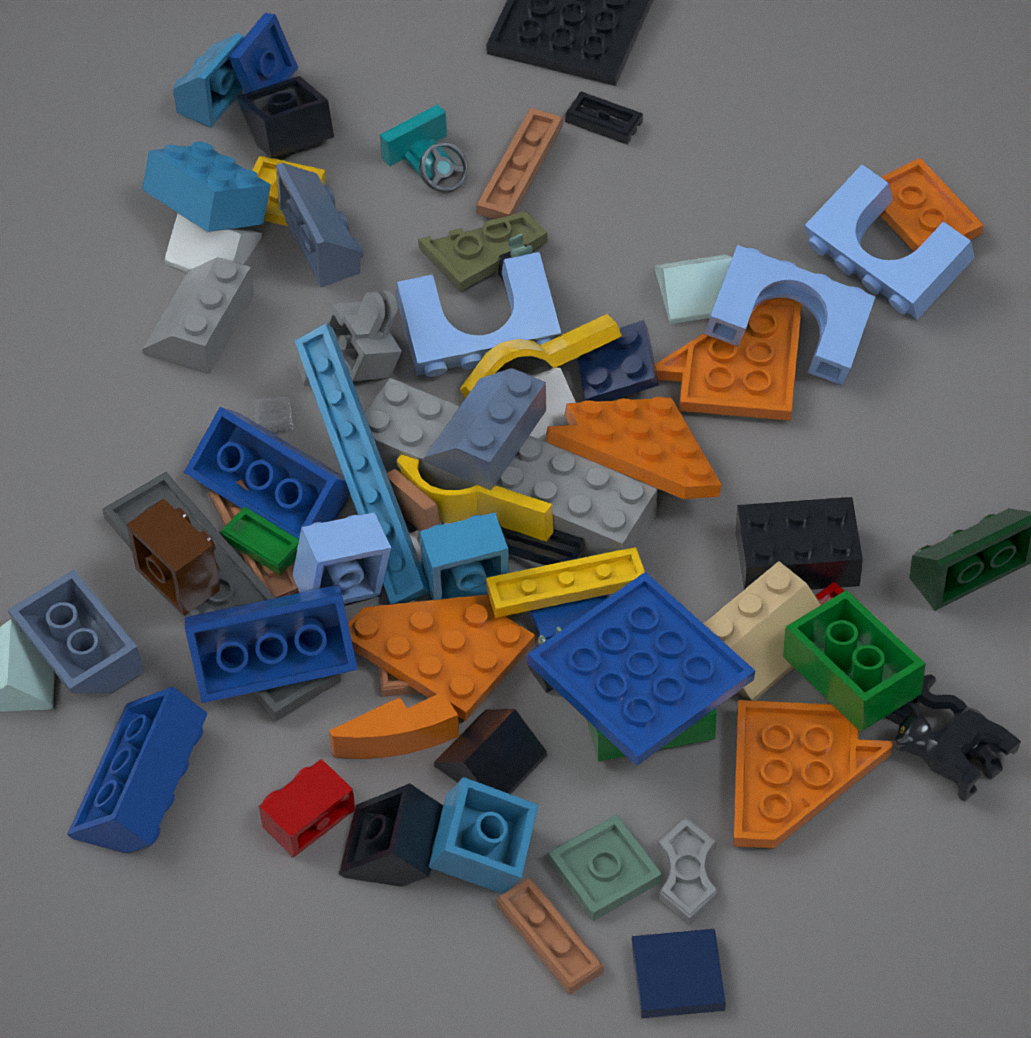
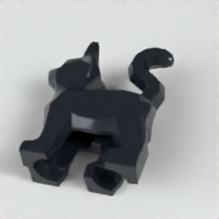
M932 674L925 675L922 694L916 698L923 706L933 710L950 709L954 717L938 732L933 731L916 704L911 702L908 705V716L900 724L893 743L896 750L920 756L932 771L952 780L958 786L959 798L965 802L977 792L974 783L981 777L978 768L973 766L969 760L973 757L978 759L984 765V775L989 779H993L1003 770L999 760L1001 752L1006 756L1010 753L1014 755L1018 751L1021 741L1003 726L987 719L978 710L969 708L958 697L930 693V688L934 685L936 678Z

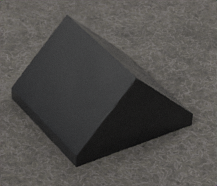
M486 709L434 762V767L457 783L464 777L512 794L547 757V751L516 709Z

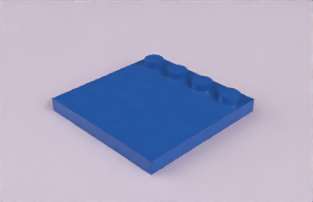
M646 572L535 648L527 656V664L636 766L752 682L755 677V670Z

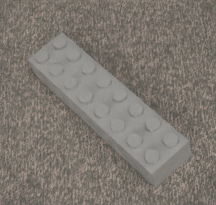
M389 378L365 412L385 470L390 472L396 469L401 473L400 468L397 466V459L402 454L419 460V474L431 486L443 490H462L477 485L424 462V456L460 406ZM530 435L495 484L496 486L551 503L553 529L584 538L585 549L581 554L586 556H594L633 547L637 548L657 516L658 488Z

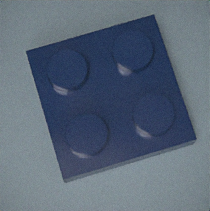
M644 320L619 328L622 337L577 357L585 401H612L659 386L649 331Z

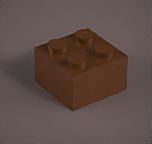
M163 498L127 523L135 569L183 616L220 591L218 579L220 569L215 561V543L205 531L199 532L191 525L189 517L181 508L177 507L174 509Z

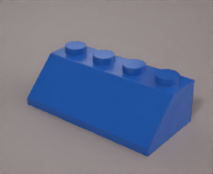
M221 406L184 473L238 507H247L297 539L300 537L301 527L309 526L316 522L324 523L335 520L350 495L344 476L241 413ZM242 479L248 491L236 483V481Z
M340 584L185 617V631L201 703L358 670Z
M174 687L127 703L67 835L74 840L123 853H130L151 846L160 834L159 825L165 812L174 802L175 795L173 793L178 781L189 767L188 758L191 751L202 737V726L208 713Z

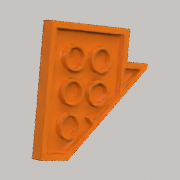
M788 298L765 300L753 309L739 346L703 333L657 362L655 366L658 380L682 382L679 411L791 421L802 304Z
M654 397L652 399H618L617 401L600 402L587 400L581 403H566L564 416L569 425L547 426L545 439L548 443L681 499L719 497L722 484L672 398Z
M488 594L362 607L348 622L354 652L386 670L397 679L407 682L413 689L428 698L443 691L458 717L464 721L473 714L535 643V634L510 620L509 617L511 615L495 617Z
M738 700L733 846L777 847L888 758L892 753L893 741L858 739V729L832 704Z

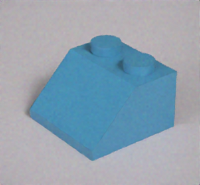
M236 33L211 45L203 56H199L195 60L193 67L187 74L177 80L173 88V95L178 114L211 128L236 100L237 96L243 92L228 58L244 38L243 35Z

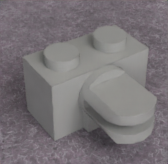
M390 291L366 292L362 302L332 304L324 324H328L334 330L352 381L390 378L402 351L389 332V328L398 311L396 299Z

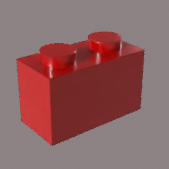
M320 759L311 767L307 766L301 769L294 779L281 790H275L266 796L259 806L262 827L294 858L355 811L353 788L323 759Z

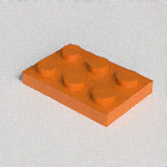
M921 158L881 176L882 179L889 183L893 201L880 216L913 252L926 241L942 222H945L969 240L982 235L984 224Z

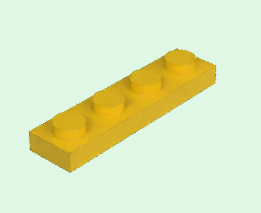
M633 547L487 577L486 590L497 618L616 593L643 574L645 570L637 548Z

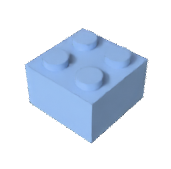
M375 512L351 515L344 519L324 523L316 522L309 526L301 527L292 575L299 593L340 584L344 604L381 595L391 546Z

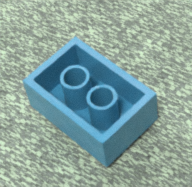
M193 142L191 146L165 145L164 149L149 150L142 190L205 231L211 232L262 225L264 223L271 185L257 177L258 174L256 172L244 169L236 164L235 159L215 151L211 144Z

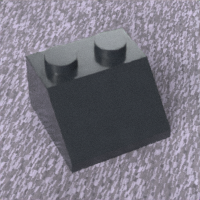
M301 76L237 96L238 104L257 146L270 158H283L290 155L292 151L304 147H316L321 145L323 141L334 138L328 99Z
M410 783L356 804L339 875L349 879L400 887L429 877L432 868H429V863L444 805Z

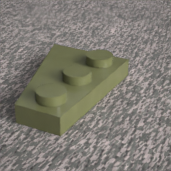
M525 211L486 221L483 227L464 232L462 228L449 231V236L432 240L431 236L418 239V246L426 257L461 292L498 271L499 256L510 251L508 246L509 238L522 233L524 245H531L532 249L535 250L547 243V232Z

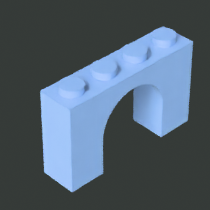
M861 165L805 224L809 238L808 244L817 254L821 256L827 254L833 258L836 266L845 274L851 275L853 273L862 279V284L875 295L881 293L888 298L890 305L897 312L903 315L909 313L918 320L975 258L972 243L968 238L945 222H942L915 252L904 258L882 260L866 253L861 248L862 237L867 228L893 201L889 183L864 165Z
M737 245L704 334L739 346L751 313L757 305L771 298L795 300L806 306L813 313L820 330L819 342L808 373L843 385L851 369L876 296L866 293L861 288L849 287L833 281L824 274H814L798 268L789 261H780L766 256L757 249Z
M540 252L504 259L502 276L511 306V316L504 326L486 335L466 334L448 322L441 308L433 274L397 282L396 298L416 376L426 374L427 377H435L446 373L447 369L462 366V369L475 368L483 356L501 342L524 339L541 345L560 336L561 330Z

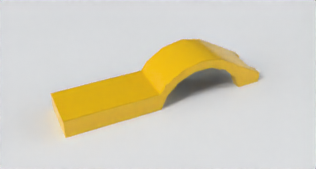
M605 314L541 345L524 339L501 342L483 356L461 386L460 391L463 397L466 398L480 378L495 374L506 362L517 357L534 356L546 360L553 368H556L622 337L617 323L608 314Z
M402 454L397 459V466L400 468L401 474L438 505L440 522L454 523L466 520L474 515H486L495 512L501 527L546 542L554 532L551 503L496 485L492 490L479 485L462 490H443L429 485L421 478L419 474V460Z

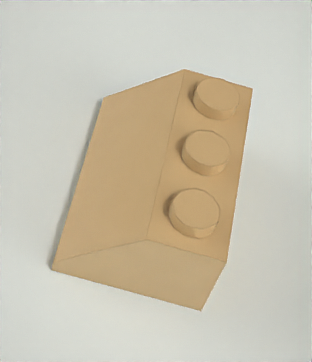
M779 561L704 623L706 627L755 670L754 680L738 691L740 695L749 701H756L794 669L783 657L785 627L821 606L807 583Z

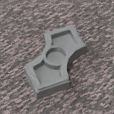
M685 817L658 841V850L664 855L670 868L669 878L659 892V900L690 925L718 899V891L708 879L705 870V864L716 847V841Z

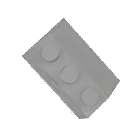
M216 257L189 270L142 349L143 354L210 374L254 296L251 267Z

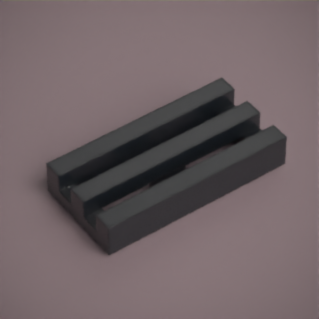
M580 91L565 113V122L628 145L631 135L634 136L637 126H640L643 122V113Z
M508 529L505 541L508 546L509 555L542 565H550L577 559L585 549L584 538L553 529V534L546 542Z

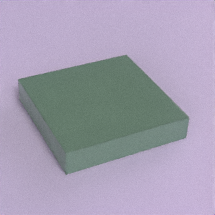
M617 814L548 852L549 863L592 921L662 882V873Z

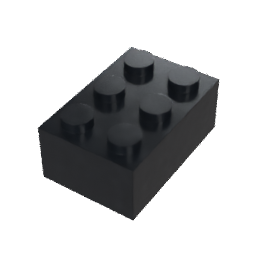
M852 497L737 505L735 533L744 590L778 561L807 583L811 590L825 589L833 582H836L841 588L860 586L863 556Z

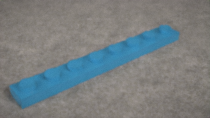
M324 324L295 340V344L358 515L375 512L391 546L383 582L391 604L409 603L430 592V588L334 330L328 324Z

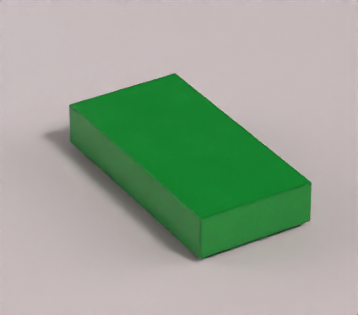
M245 506L220 531V534L231 546L280 576L296 559L299 539Z

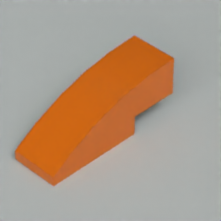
M443 691L409 708L398 697L329 730L331 753L335 758L345 759L386 758L410 754L459 737L458 714Z

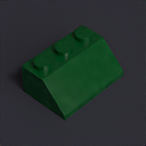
M1009 508L996 515L990 514L984 517L978 524L968 529L957 530L950 534L947 539L933 546L926 545L912 555L909 579L934 611L1031 564V512Z

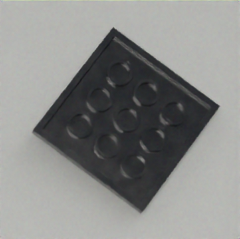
M507 0L486 44L487 54L616 86L653 0Z

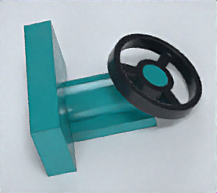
M438 104L380 134L381 155L387 165L390 167L404 159L433 190L439 192L455 190L464 183L468 174L467 159L457 146L447 142L436 143L447 137L446 112ZM441 147L453 150L459 156L462 166L456 165ZM453 172H462V176L456 185L452 187H440L437 185L439 180L449 177Z

